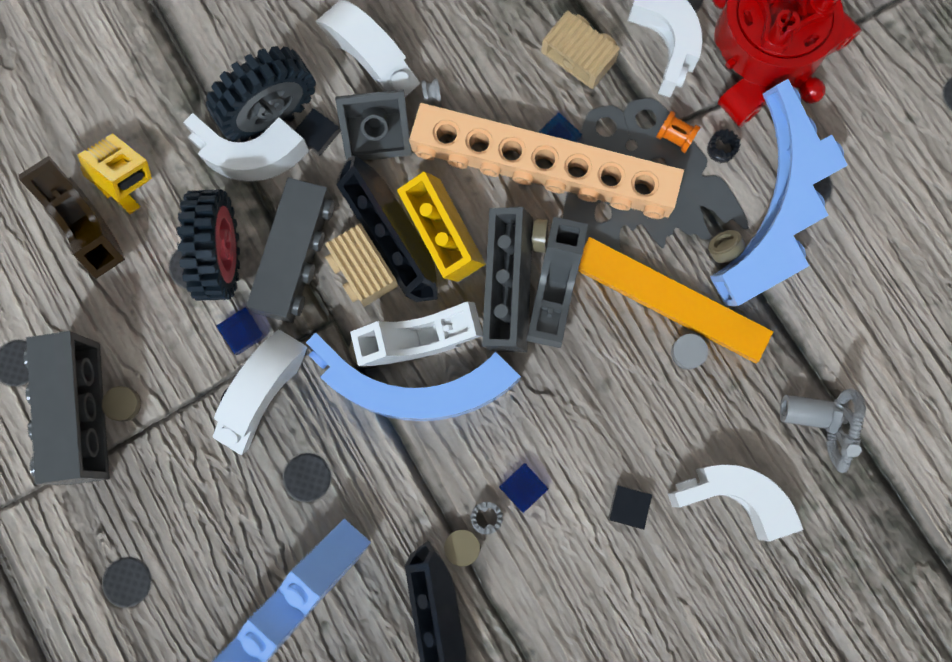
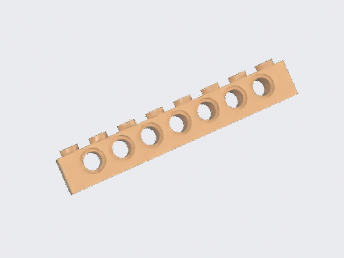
M421 102L409 139L412 152H415L418 157L425 160L438 158L446 160L448 164L456 168L465 169L469 166L480 169V172L487 176L498 177L500 174L512 177L514 182L522 185H531L532 183L543 185L546 190L553 193L562 194L566 191L578 194V198L584 201L596 202L601 200L609 202L613 208L627 211L630 208L643 211L645 216L653 219L669 218L675 209L684 173L683 169ZM445 134H451L456 137L451 143L439 141L440 137ZM477 142H482L488 148L482 152H476L471 146ZM513 150L518 152L520 157L516 160H508L503 154ZM539 159H548L553 166L548 169H542L535 162ZM572 167H579L585 172V175L574 177L568 170ZM611 175L617 180L618 184L608 186L602 181L601 177ZM639 183L645 184L650 189V193L640 194L636 191L634 185Z

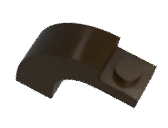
M50 156L45 157L19 174V180L47 209L65 233L70 243L72 254L95 279L125 260L116 238L99 212L71 177L68 178Z

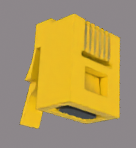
M112 133L105 137V140L102 139V143L99 141L98 144H94L95 147L92 145L91 149L87 148L88 151L84 150L77 154L81 164L80 168L83 176L93 183L107 199L112 196L131 214L139 209L140 205L129 194L150 181L152 177L147 160Z

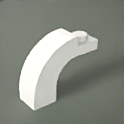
M634 0L628 21L654 30L663 38L667 45L669 59L658 94L671 97L675 86L682 87L687 71L692 73L700 58L702 30L699 19L687 0Z
M338 1L315 21L334 47L343 49L351 54L368 71L382 91L404 89L406 97L421 84L405 63L404 59L406 57L395 42L369 15L348 1Z
M193 113L183 122L191 132L188 138L201 150L198 154L203 161L217 173L235 180L260 181L273 178L295 166L309 152L304 139L279 117L263 134L246 142H231L221 138Z
M469 301L426 317L400 322L377 321L350 332L358 366L386 365L419 359L461 347L462 343L483 336L475 302Z
M279 329L269 336L245 362L227 389L214 416L218 423L212 438L242 456L250 448L259 422L274 396L287 381L297 374L308 347Z
M716 465L696 469L700 483H697L696 478L675 484L677 491L668 493L672 507L678 508L717 495H724L736 500L747 511L758 540L769 542L803 530L796 510L783 490L768 477L742 466Z

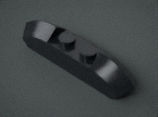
M357 156L349 157L337 179L336 185L362 224L405 296L415 302L437 300L438 286L435 265L423 240L381 176Z
M427 541L410 554L405 564L420 662H467L455 587L440 554Z

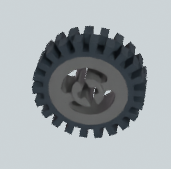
M278 46L271 47L269 53L265 48L258 50L256 58L250 53L244 56L246 61L244 64L240 65L236 61L231 65L234 71L231 73L224 71L219 76L223 82L214 81L211 86L213 91L207 94L209 101H206V107L227 139L230 138L234 142L240 139L241 142H246L251 137L253 140L259 137L262 132L264 133L278 117L283 121L288 120L291 122L295 119L293 113H301L305 109L302 104H309L312 99L310 95L314 94L316 90L314 88L316 81L295 50H290L289 47L285 46L280 50Z

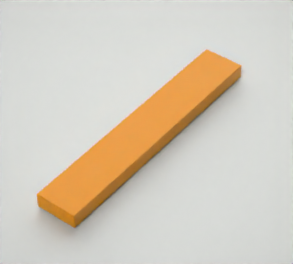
M591 237L588 238L584 246L578 272L754 363L760 361L773 334L772 330Z

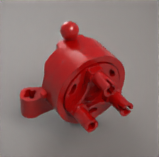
M712 0L717 8L723 9L715 27L714 41L726 60L725 66L728 69H733L743 77V79L727 90L717 103L738 127H742L767 104L763 93L789 79L792 86L799 89L798 92L802 101L809 104L820 101L825 95L826 86L821 79L811 76L828 55L845 48L860 34L862 29L843 10L841 0Z

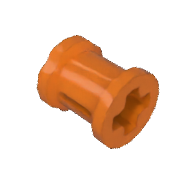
M671 111L656 137L660 140L665 138L681 147V152L686 153L701 127L689 125L677 118L676 113Z

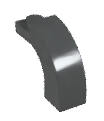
M553 217L526 341L561 348L572 292L583 255L588 224Z

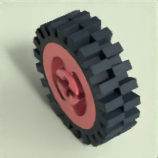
M222 189L187 191L183 196L184 201L180 203L182 212H178V221L181 227H177V235L181 237V243H177L178 251L182 252L179 263L180 267H184L182 277L183 281H187L186 289L188 292H191L190 296L196 301L229 300L231 297H234V291L237 290L236 281H239L237 269H240V261L238 260L240 247H237L239 233H236L238 225L237 219H233L235 211L234 207H231L232 201L228 197V193Z

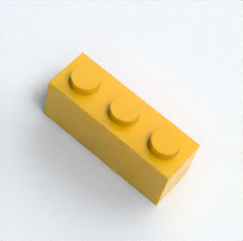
M424 171L397 189L444 279L459 282L486 265L439 178Z

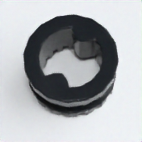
M721 129L715 132L707 145V152L710 158L718 163H727L732 160L741 146L739 143L740 138H737L738 135H735L734 131H729V129ZM721 140L723 144H730L731 152L726 154L723 149L718 150L715 144L716 141Z

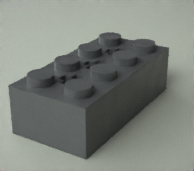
M71 331L26 337L27 348L24 350L23 358L28 368L29 384L26 386V399L31 409L28 434L33 442V457L30 461V471L35 478V484L74 485L110 479L106 422L102 409L104 395L100 343Z

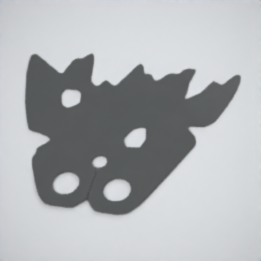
M645 98L631 101L625 108L624 113L614 105L594 108L587 114L578 143L652 161L655 158H663L668 166L683 169L684 173L675 209L669 218L653 219L645 216L643 211L630 208V210L624 211L611 206V219L599 223L595 220L596 206L600 202L610 205L609 202L601 200L588 202L578 198V194L567 192L562 219L588 224L585 244L588 238L591 237L621 253L620 229L627 225L630 230L634 231L640 224L644 226L661 248L665 247L666 237L671 236L675 228L681 229L687 235L696 234L701 239L707 240L711 238V235L705 225L701 206L714 211L724 223L731 219L734 220L744 230L748 229V221L739 202L722 178L715 175L702 176L707 166V157L694 141H692L686 153H683L678 145L665 138L660 140L656 137L670 113L657 100ZM639 111H652L656 116V124L650 129L640 128L636 123V115ZM603 117L613 119L617 126L616 132L609 137L601 136L596 130V123L599 119ZM634 140L637 143L636 150L629 151L626 148L627 141ZM611 175L601 177L602 181L608 186L618 184L617 180ZM639 183L634 185L636 191L640 194L650 193V189L645 184Z

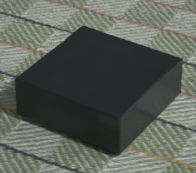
M313 108L294 131L304 139L307 147L321 156L341 130L339 126Z
M616 485L608 520L644 530L652 494Z

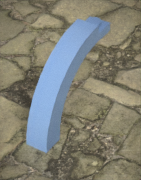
M317 333L306 342L313 349L309 356L322 369L327 365L330 367L320 378L331 388L368 411L400 420L436 421L476 411L505 394L521 378L495 352L481 366L457 380L432 387H398L363 375L346 363Z

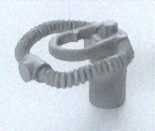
M846 389L840 393L834 402L784 395L780 405L781 422L826 429L829 432L827 433L826 442L827 451L837 471L846 473L852 459L859 456L862 452L860 430H862L861 426H863L862 422H864L866 405L860 392L855 389ZM849 400H852L854 404V412L848 408ZM849 422V433L845 434L842 429V423L847 424ZM837 439L839 441L840 446L842 447L841 455L838 450Z

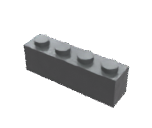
M287 178L246 305L253 313L292 324L294 323L295 316L301 315L305 303V297L302 296L306 283H311L315 271V264H312L316 251L320 252L323 247L325 233L322 230L325 220H330L334 211L335 202L332 200L327 187Z
M524 207L489 208L482 346L493 352H527L528 341L526 340L529 327L534 218Z

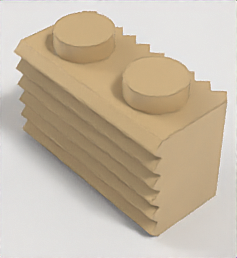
M566 11L543 39L541 52L593 90L616 62L620 48L611 36L605 33L600 34L597 30H593L586 18Z
M361 223L325 244L330 251V254L325 256L335 274L340 271L344 274L348 282L342 286L352 302L359 299L363 307L399 287L395 277Z

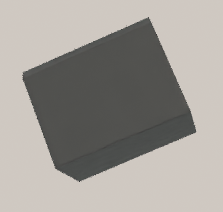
M404 89L335 97L346 161L352 156H357L361 160H373L412 155Z

